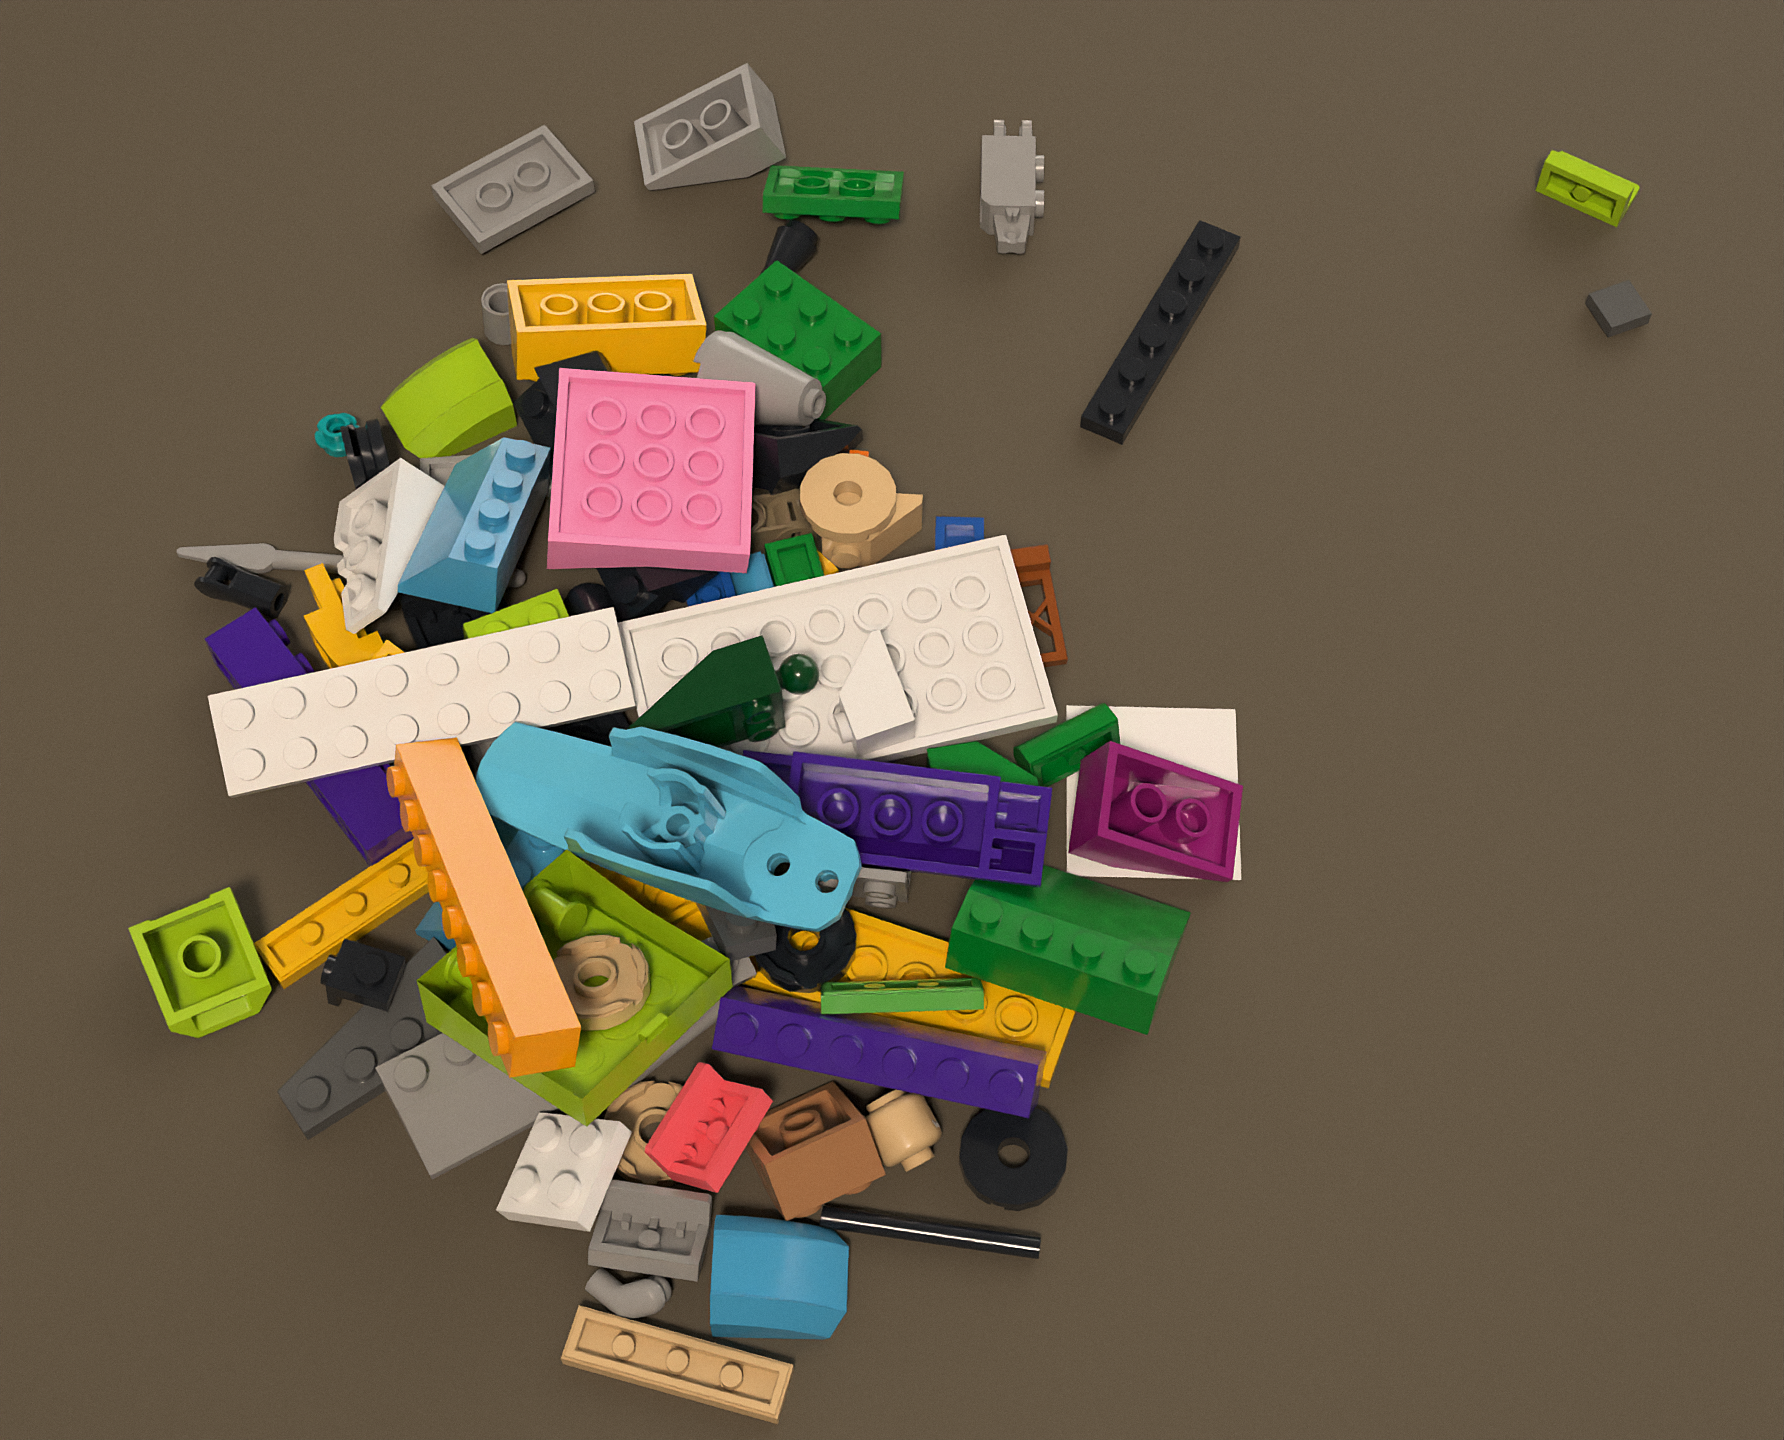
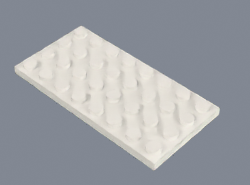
M1006 535L617 623L639 717L710 652L763 635L775 671L779 670L785 658L793 654L808 655L816 662L819 668V680L813 690L802 695H795L785 689L782 690L785 728L779 729L776 735L764 741L750 742L747 739L721 747V749L743 755V750L793 756V751L889 762L927 753L929 748L974 742L1057 722L1058 714ZM880 629L915 718V738L857 757L851 741L842 743L833 715L840 713L839 693L869 634Z

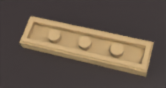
M580 1305L578 1306L561 1356L562 1363L568 1366L775 1424L779 1423L794 1372L793 1364Z

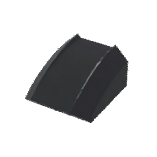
M814 419L807 426L754 425L752 487L768 490L770 495L799 487L807 471L820 460L854 450L863 441L862 429L858 425Z

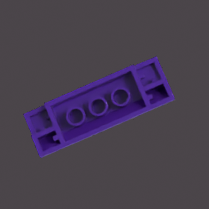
M743 750L742 756L757 760L766 765L800 798L801 808L806 814L852 838L856 842L863 866L1041 887L1052 796L1051 787L1002 782L1000 776L793 751V756Z

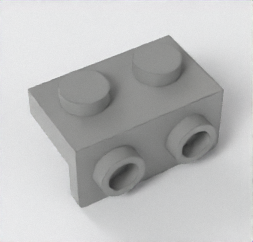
M611 1180L601 1204L600 1214L588 1248V1265L698 1282L711 1234L712 1196L706 1193Z

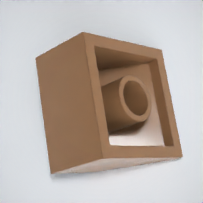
M833 1081L767 1111L758 1129L745 1147L772 1203L785 1221L794 1217L803 1218L816 1213L822 1207V1204L844 1194L852 1195L867 1189L872 1181L886 1175L866 1119Z

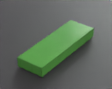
M978 978L824 982L821 985V1014L984 1009V991L981 980H978Z

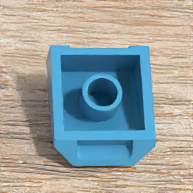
M716 1215L710 1291V1327L712 1337L820 1340L830 1338L847 1312L849 1246L834 1230L815 1225L770 1218Z

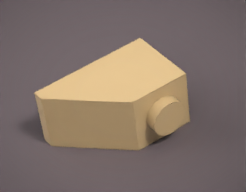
M844 492L835 499L840 504L853 505L860 501L861 497L853 492ZM896 493V512L889 525L879 533L878 530L870 534L869 539L858 543H837L822 537V554L835 566L844 569L874 565L922 529L923 495Z

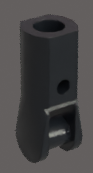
M217 557L209 558L207 561L209 569L205 576L198 577L194 582L196 589L210 598L231 602L251 610L256 607L261 614L272 618L279 616L288 598V591L285 585L244 571ZM226 579L231 581L229 586L223 584Z

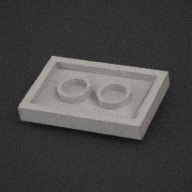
M545 124L431 185L435 200L480 254L595 192L593 179Z

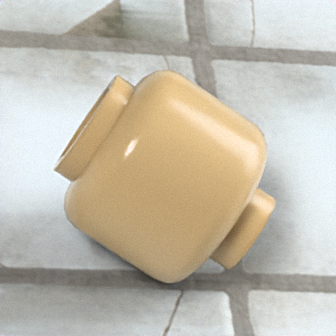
M895 1089L866 1106L869 1114L865 1119L882 1165L892 1167L901 1163L905 1171L908 1172L935 1157L930 1147L939 1141L942 1131L923 1095L906 1093V1091Z

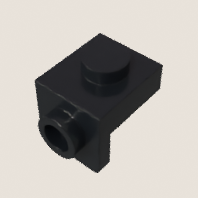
M344 938L338 955L330 954L321 975L320 983L326 986L328 1004L339 1007L342 998L388 1012L406 966L405 957Z

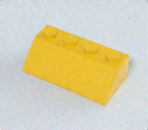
M692 274L507 280L511 348L517 380L537 381L539 377L534 369L535 367L596 350L604 355L612 372L680 376L699 371L700 363L693 361L698 349L706 339V321Z

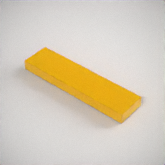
M414 839L373 866L371 865L254 943L259 957L283 989H286L326 962L330 954H338L344 938L357 941L429 892L428 872L425 866L419 867L417 865L414 855Z

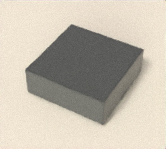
M1630 280L1589 293L1585 303L1607 337L1648 324L1652 315Z

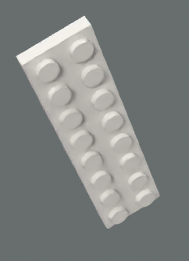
M614 607L208 696L228 796L231 798L392 763L395 760L396 744L457 738L460 747L496 740L515 722L545 729L636 708Z

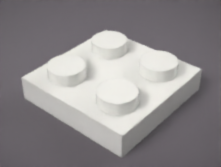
M539 1112L496 1210L508 1220L590 1232L632 1131L620 1121L595 1119L586 1127L569 1115Z

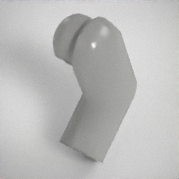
M604 1268L597 1270L585 1287V1291L616 1316L630 1320L653 1315L661 1311L665 1303L671 1298L672 1293L669 1282L662 1276L652 1275L647 1279L623 1285Z

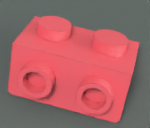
M699 1062L647 1143L645 1153L673 1181L718 1193L754 1132L758 1129L773 1100L762 1089L726 1081L710 1064Z

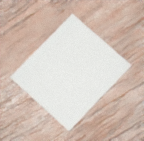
M1066 705V721L1095 706ZM1108 706L1118 718L1121 745L1238 784L1235 709ZM1079 771L1067 777V873L1090 877L1198 879L1113 868L1068 853ZM1240 825L1233 880H1241Z

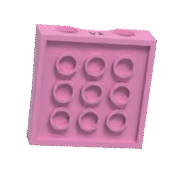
M559 368L547 569L661 567L747 573L751 541L755 383Z

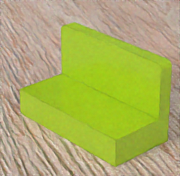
M1552 150L1544 162L1535 191L1617 228L1636 198L1640 187L1629 180L1566 152Z

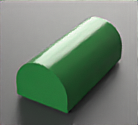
M1101 703L1014 747L1013 754L1016 764L1037 777L1039 786L1049 787L1078 772L1081 759L1107 742L1112 741L1120 744L1118 718L1105 703Z

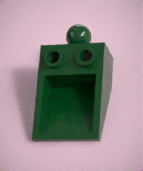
M763 635L710 652L627 729L642 726L718 748L747 739L750 742L764 741L776 735L779 729L786 727L782 690L785 689L795 695L810 692L818 683L819 668L816 662L808 655L793 654L785 658L779 670L775 671Z

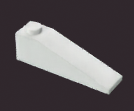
M399 458L339 502L334 544L335 548L343 552V559L337 564L338 574L347 580L341 597L346 630L353 634L387 612L398 594V583L445 487L402 458Z

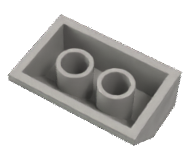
M444 1033L375 1067L385 1092L432 1180L529 1129L534 1125L539 1112L557 1114L562 1111L513 1078H509L508 1075Z

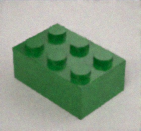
M778 260L714 315L715 331L734 332L820 381L822 391H824L826 396V403L821 416L817 419L825 420L881 368V333Z

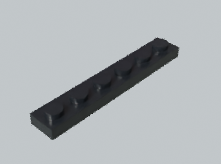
M1199 220L1083 412L1080 422L1081 428L1123 445L1239 249L1241 236Z

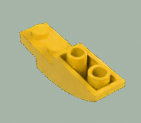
M323 563L304 570L311 592L319 608L314 612L304 615V619L312 641L324 663L329 669L371 660L384 643L378 631L367 635L364 628L355 634L346 630L341 597L344 585L341 579L338 577L331 580Z

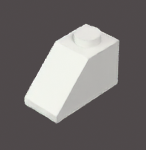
M880 629L869 634L839 693L840 713L833 715L842 743L851 741L857 757L915 738V718Z

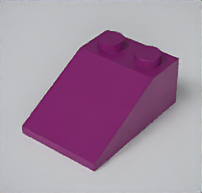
M1109 741L1081 759L1068 853L1113 868L1229 882L1233 880L1243 786Z

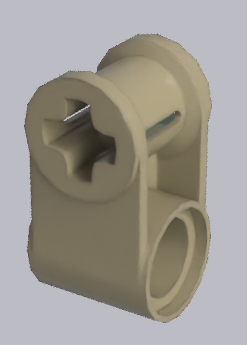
M795 488L774 495L769 493L752 496L750 554L761 551V554L765 555L764 544L792 538V533H795V537L812 533L814 542H816L817 533L812 530L811 524L806 518L804 519L800 510V489Z

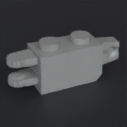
M994 120L993 135H982L980 228L988 235H995L998 253H1025L1028 235L1033 236L1035 217H1043L1044 190H1036V182H1043L1044 155H1036V136H1032V120H1022V124L1019 127V136H1006L1004 120Z

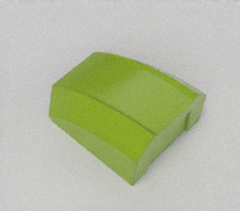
M470 338L448 349L420 367L400 383L381 406L382 411L404 448L419 458L452 456L517 426L513 403L505 384L481 348L478 339Z
M230 887L210 894L208 899L156 920H146L128 928L171 1032L195 1038L208 1035L258 1014L272 991L241 909Z

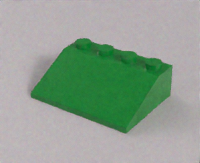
M1043 865L1040 888L974 880L951 929L945 968L1148 1035L1191 913Z

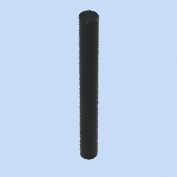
M823 1206L820 1227L1039 1259L1041 1237L830 1206Z

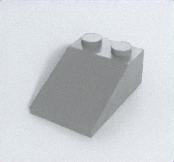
M748 63L634 121L644 184L649 191L746 178L786 158L773 93Z

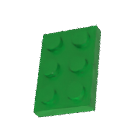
M771 165L763 192L762 213H773L775 217L780 219H795L800 217V215H819L821 220L831 222L842 221L846 217H863L869 223H888L891 219H899L904 172Z

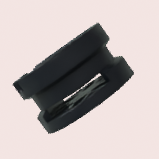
M378 418L366 421L365 426L355 428L352 424L340 427L356 489L390 466Z

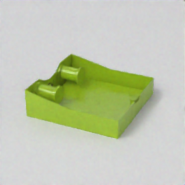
M566 849L527 883L523 890L552 960L557 957L556 951L566 943L585 936L611 935L619 937L621 943L627 944L631 948L632 943L642 951L649 965L651 976L650 994L642 1009L628 1021L606 1030H581L575 1067L511 1077L587 1127L733 987L730 959L650 912ZM456 945L417 980L426 1022L508 1075L501 1056H494L491 1052L488 1040V1023L485 1016H478L475 1012L472 999L473 985L469 977H462L460 974ZM593 976L588 978L583 985L598 987L606 983L609 978Z

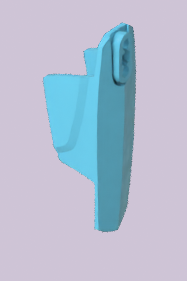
M515 722L491 744L480 762L475 782L490 816L562 850L567 849L574 855L603 868L686 900L738 916L790 928L819 932L840 920L846 904L852 897L854 884L862 868L856 842L836 829L806 814L801 808L800 798L766 765L757 760L677 735L642 726L627 730L613 727L609 735L612 745L610 747ZM780 863H790V867L785 874L781 876L774 875L775 868ZM830 879H836L839 881L836 889L829 893H823L820 886L817 885L818 880L826 882Z

